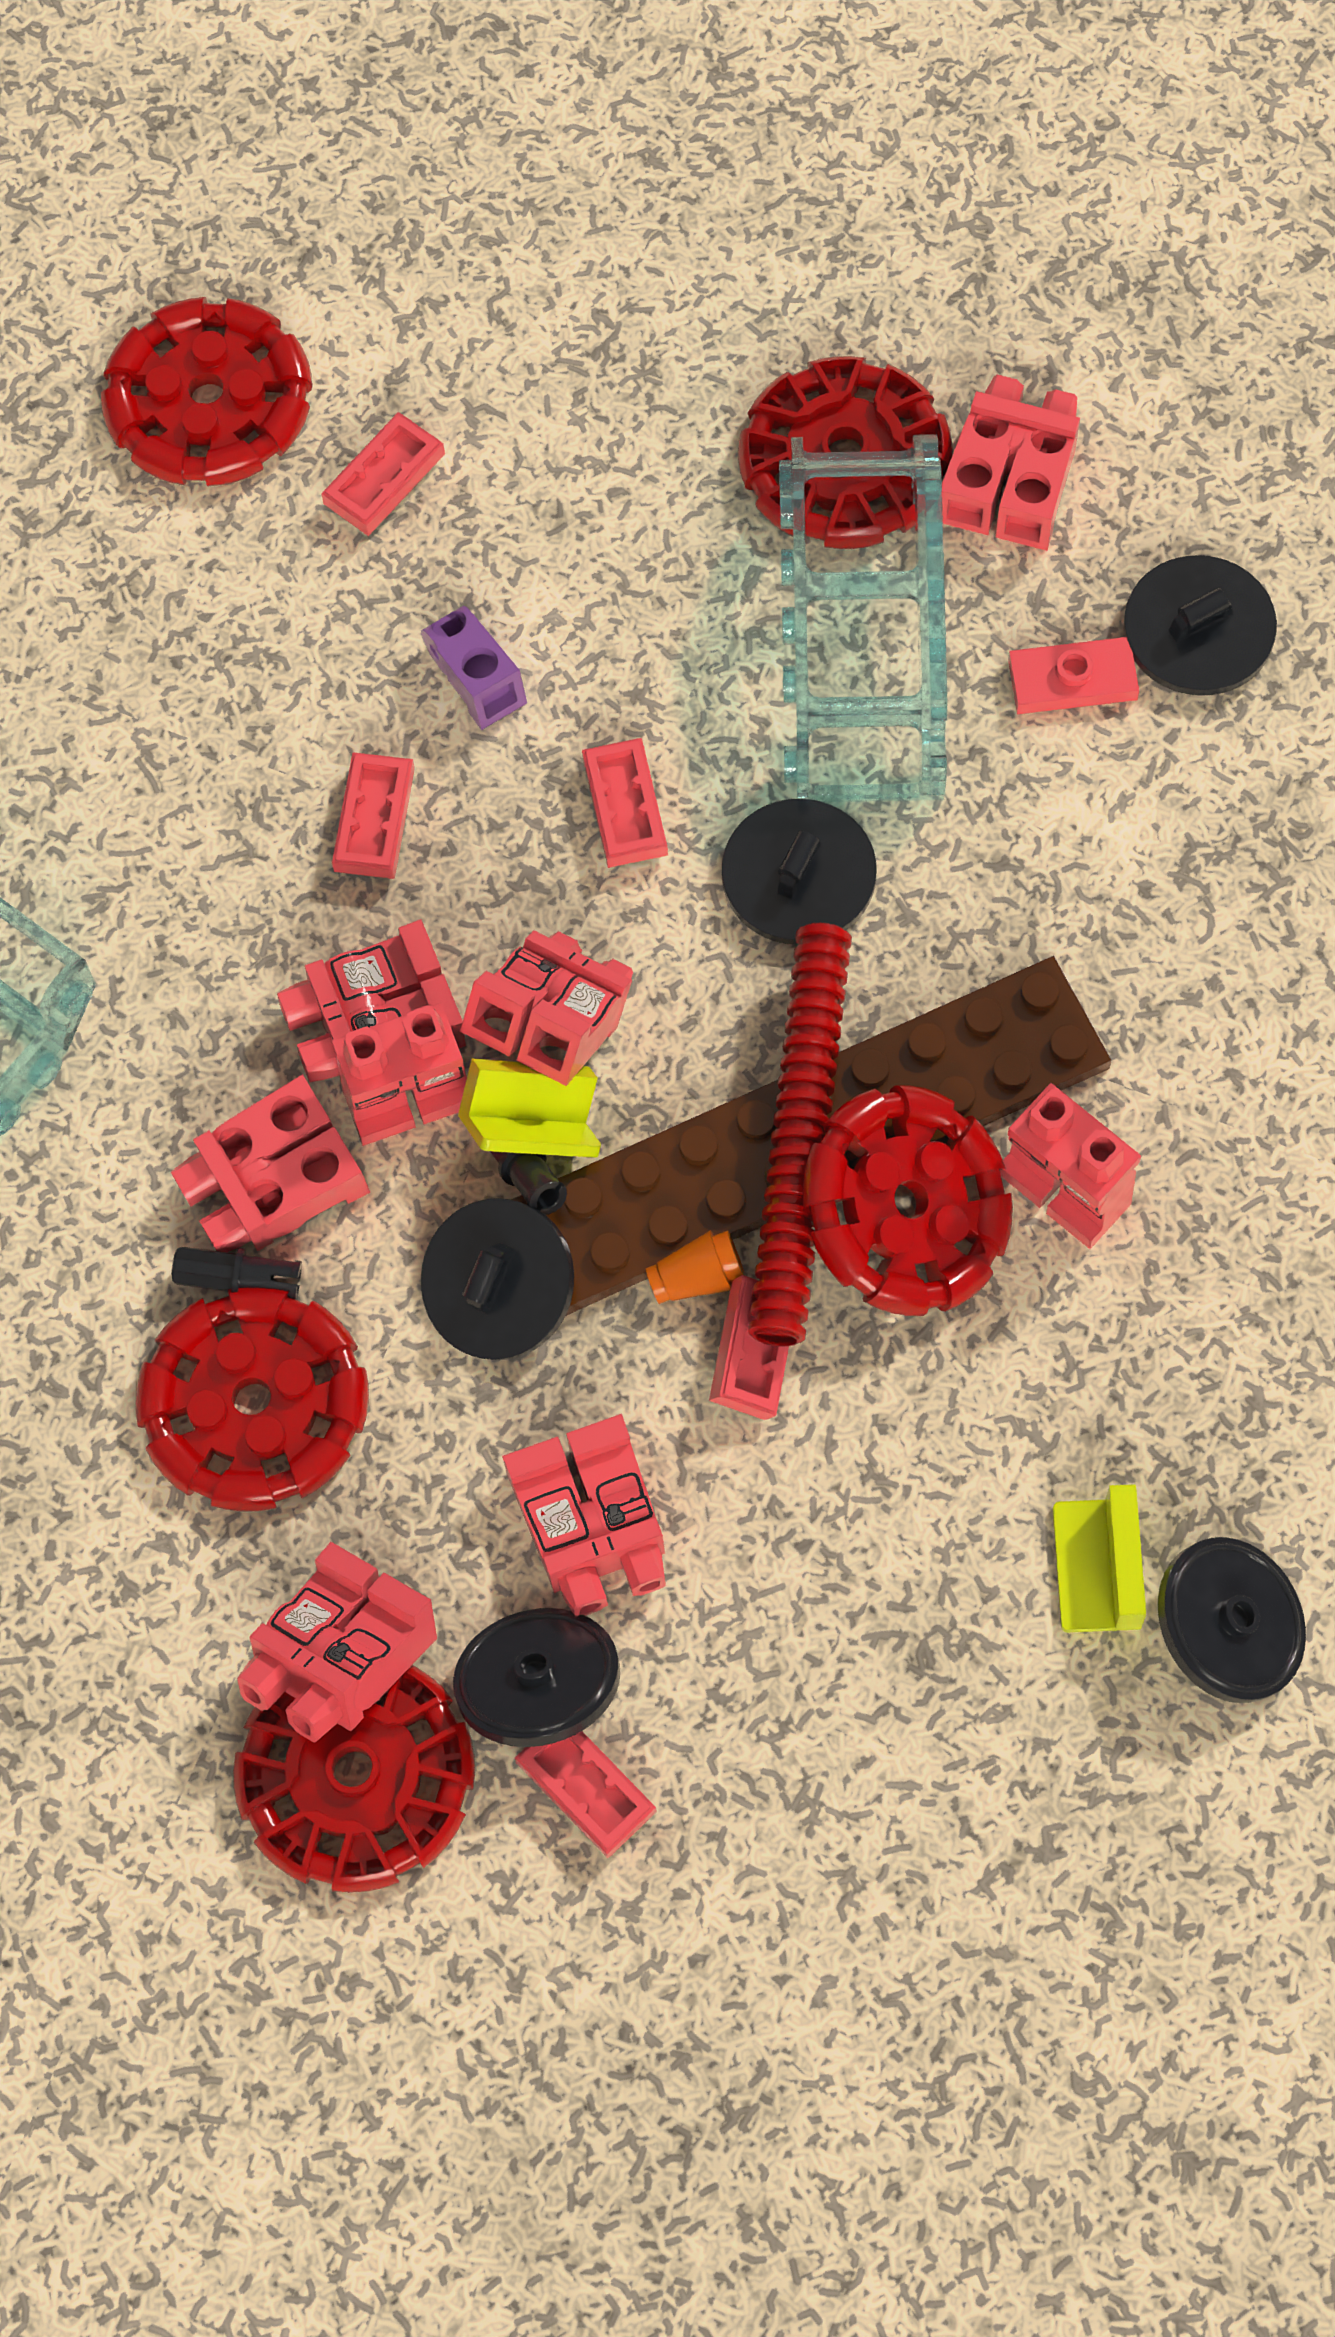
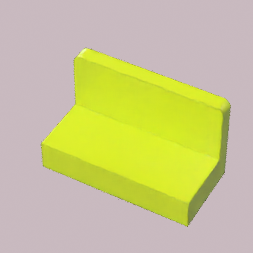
M471 1059L458 1117L480 1149L493 1152L596 1158L599 1156L601 1143L586 1124L598 1079L590 1067L583 1066L569 1084L565 1086L520 1062Z
M1136 1484L1109 1485L1105 1500L1056 1502L1053 1506V1525L1061 1629L1067 1633L1141 1630L1146 1617V1602Z

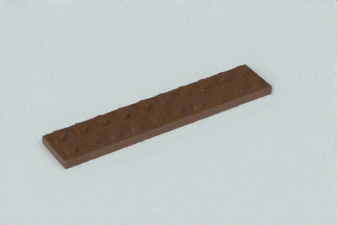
M1051 956L840 1051L839 1056L834 1060L837 1064V1073L831 1079L835 1082L834 1094L829 1097L833 1101L832 1112L827 1117L830 1118L843 1104L861 1093L877 1089L881 1094L889 1093L894 1085H906L927 1088L941 1093L954 1100L953 1109L966 1118L973 1115L982 1126H985L1031 1105L1050 1083L1062 1091L1110 1069L1112 1060L1054 956ZM778 1080L558 1178L559 1182H562L567 1189L566 1201L556 1212L546 1216L561 1231L573 1260L574 1289L566 1316L648 1279L646 1274L647 1267L657 1264L658 1261L710 1230L713 1236L728 1230L732 1240L766 1224L762 1219V1210L768 1205L764 1200L765 1189L771 1186L767 1182V1170L773 1167L769 1163V1152L775 1148L771 1144L772 1132L777 1129L773 1125L774 1114L779 1111L776 1107V1096L782 1092L778 1088ZM887 1119L884 1125L886 1139L895 1137L892 1119ZM937 1129L930 1142L937 1141L945 1144L949 1137ZM846 1150L844 1156L848 1161L847 1165L854 1170L860 1158ZM522 1195L511 1199L527 1204Z

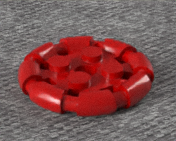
M206 297L178 301L150 313L152 320L139 330L134 326L131 327L113 349L104 370V377L108 381V387L101 392V409L104 422L118 448H127L132 454L131 461L143 471L156 478L179 485H186L187 480L206 481V485L209 487L225 485L251 477L264 469L262 463L274 454L282 456L292 446L306 422L310 410L309 403L305 401L306 393H309L313 387L309 361L295 335L285 334L280 329L281 321L256 305L227 298L226 304L207 303ZM206 328H225L224 337L216 331H206ZM167 339L174 348L160 357L153 349ZM265 346L269 350L268 355L257 362L252 354ZM212 384L223 389L221 396L211 403H198L192 399L195 390L203 385ZM146 386L147 396L132 395L131 387ZM266 392L283 393L275 402L265 401ZM155 426L163 433L160 436L152 435L148 437L146 435ZM254 430L259 436L248 444L243 439ZM190 444L198 446L210 445L206 457L190 456Z
M827 357L808 362L807 369L794 375L790 372H785L761 392L747 413L751 420L748 428L740 432L738 463L745 488L747 490H754L758 497L755 504L757 509L774 526L800 541H803L805 536L823 540L825 548H864L884 543V536L898 529L902 533H906L921 522L935 507L939 499L942 477L945 476L953 456L951 432L945 415L937 414L933 408L934 397L914 377L890 364H887L885 368L866 364V358ZM859 387L876 391L874 403L854 397ZM817 390L820 396L808 402L805 395ZM899 418H912L914 423L903 428ZM780 426L790 428L788 437L771 433L772 429H778ZM850 439L858 443L862 449L853 457L841 458L834 455L829 447L838 440ZM904 460L919 464V473L904 470ZM788 469L792 479L777 484L774 479L775 476ZM883 495L889 507L874 514L868 503ZM815 502L822 509L833 511L832 516L827 517L813 513L812 510Z
M894 1085L889 1093L881 1094L877 1089H871L847 1101L824 1124L826 1134L821 1143H814L806 1161L803 1178L804 1208L810 1207L815 1231L810 1232V1236L815 1249L830 1273L843 1287L852 1285L863 1293V1302L877 1309L905 1316H924L929 1308L934 1307L946 1312L973 1297L993 1276V1270L990 1266L996 1256H1003L1005 1254L1012 1227V1193L1005 1194L1000 1170L1006 1169L993 1139L973 1115L965 1118L954 1110V1100L927 1088ZM887 1119H892L895 1137L886 1139L884 1125ZM937 1129L949 1137L946 1144L937 1141L930 1142ZM846 1150L860 1158L854 1170L847 1165L848 1161L844 1156ZM975 1176L980 1200L968 1202L963 1178ZM899 1185L907 1187L915 1197L916 1210L912 1218L902 1215L896 1207L895 1192ZM842 1201L847 1224L840 1225L836 1202ZM963 1239L973 1244L967 1256L954 1247L957 1242ZM870 1248L884 1258L881 1260L876 1271L867 1265ZM924 1263L928 1278L927 1283H924L917 1276L916 1265Z
M230 1288L227 1289L229 1295L206 1304L203 1298L192 1303L178 1313L155 1338V1342L159 1346L150 1363H142L138 1376L135 1401L137 1426L146 1430L150 1442L146 1446V1451L153 1464L177 1489L188 1496H191L194 1492L211 1499V1506L242 1512L264 1511L277 1508L275 1502L300 1494L302 1499L326 1484L343 1467L351 1456L347 1448L354 1434L362 1433L369 1404V1383L366 1369L358 1367L354 1352L358 1348L356 1342L345 1326L325 1307L314 1300L307 1305L289 1298L288 1291L268 1288H238V1292H231ZM238 1320L243 1334L230 1333L219 1341L214 1328ZM281 1322L298 1328L292 1345L274 1337ZM181 1358L197 1364L189 1382L173 1375ZM330 1363L334 1376L330 1381L316 1385L311 1369ZM252 1384L266 1387L271 1393V1398L268 1406L263 1411L248 1415L241 1413L235 1408L236 1397L244 1387ZM187 1414L195 1430L182 1435L174 1434L170 1420ZM316 1416L331 1422L324 1438L308 1435L314 1425ZM214 1453L232 1462L229 1469L222 1475L207 1469ZM285 1453L290 1469L266 1477L261 1461L272 1459Z
M412 1665L388 1689L384 1707L373 1704L370 1708L363 1710L364 1718L352 1731L337 1723L315 1743L297 1733L288 1723L286 1708L296 1699L290 1694L284 1692L268 1710L261 1711L254 1707L243 1727L248 1730L242 1752H236L234 1759L233 1787L236 1805L241 1820L249 1819L258 1836L254 1840V1844L270 1862L290 1877L305 1884H308L310 1879L332 1884V1891L352 1893L382 1889L399 1883L397 1876L419 1863L424 1869L441 1854L459 1830L466 1816L465 1813L460 1811L466 1790L474 1789L475 1754L472 1738L466 1722L459 1723L450 1708V1704L453 1702L452 1697L436 1680L418 1667ZM419 1720H427L434 1736L416 1745L407 1727ZM274 1739L291 1741L285 1763L268 1758ZM348 1753H363L372 1761V1771L369 1778L361 1785L355 1787L340 1784L335 1778V1767L338 1761ZM421 1776L440 1782L435 1803L416 1798ZM291 1794L299 1812L281 1822L273 1806L276 1801ZM398 1822L407 1840L383 1853L374 1835H384L390 1832ZM323 1832L335 1837L344 1838L339 1857L318 1852Z

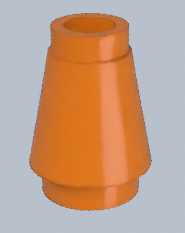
M710 1230L658 1261L657 1264L646 1268V1274L658 1304L669 1300L675 1301L730 1291L732 1281L742 1275L745 1276L739 1254L728 1230L714 1236Z

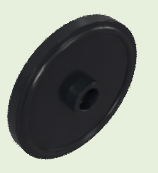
M1191 555L1168 560L1150 570L1139 580L1129 596L1123 628L1124 637H1127L1134 661L1147 676L1173 691L1205 696L1231 691L1256 676L1266 664L1273 649L1277 632V620L1274 605L1269 594L1251 573L1228 560L1212 556Z
M811 799L781 800L768 804L750 814L732 833L725 847L722 859L723 889L735 915L755 933L784 944L798 945L796 943V931L800 927L811 923H829L847 930L858 921L867 909L876 884L877 867L875 853L863 828L841 809L825 802Z
M494 1198L480 1200L468 1204L453 1213L433 1235L425 1252L421 1269L422 1299L433 1326L454 1348L481 1359L507 1360L517 1358L543 1345L563 1322L568 1312L574 1289L573 1260L561 1231L540 1210L531 1208L523 1202L510 1199Z
M1215 1537L1199 1541L1187 1547L1168 1565L1161 1580L1158 1593V1618L1165 1644L1181 1671L1206 1693L1234 1703L1256 1702L1282 1690L1296 1675L1302 1662L1306 1643V1626L1298 1595L1286 1574L1275 1561L1249 1543L1233 1538Z
M531 1609L506 1616L494 1622L471 1640L462 1652L454 1671V1695L464 1720L483 1737L509 1746H543L578 1734L593 1724L606 1711L613 1701L619 1686L620 1663L616 1647L610 1635L591 1618L585 1615L575 1617L572 1611L565 1609Z

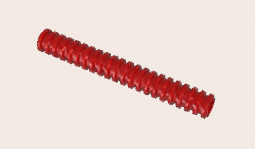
M811 923L800 927L796 931V943L798 946L794 949L793 955L796 964L792 967L791 978L794 982L789 988V996L792 1000L787 1004V1015L790 1018L785 1022V1033L788 1036L783 1040L782 1051L786 1055L781 1058L780 1070L784 1073L778 1078V1088L782 1092L776 1096V1107L779 1111L774 1114L773 1125L777 1129L772 1132L771 1144L775 1148L769 1152V1163L773 1167L767 1170V1182L771 1186L767 1187L764 1193V1200L768 1203L762 1210V1219L766 1224L760 1227V1238L764 1243L758 1246L757 1257L763 1262L758 1263L755 1267V1276L760 1281L753 1285V1296L758 1300L751 1304L750 1314L756 1320L751 1321L748 1325V1334L758 1342L771 1346H794L806 1340V1329L801 1324L808 1321L809 1312L803 1305L808 1303L811 1297V1290L806 1285L810 1284L813 1280V1271L808 1266L815 1262V1252L810 1248L814 1246L810 1232L815 1230L812 1229L814 1224L810 1207L804 1208L803 1178L810 1149L814 1143H821L825 1136L824 1134H826L824 1124L829 1119L827 1115L832 1112L833 1101L829 1097L834 1094L835 1082L831 1078L837 1073V1064L834 1060L839 1056V1045L836 1041L841 1038V1026L838 1023L843 1020V1008L840 1005L845 1002L846 991L843 986L847 984L848 972L845 968L849 966L850 954L847 950L851 948L852 936L848 931L829 923Z

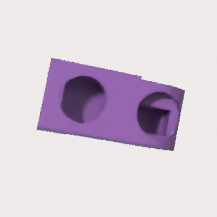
M463 605L421 630V636L428 652L441 671L447 675L448 681L466 703L469 714L481 730L527 704L520 669L467 607Z

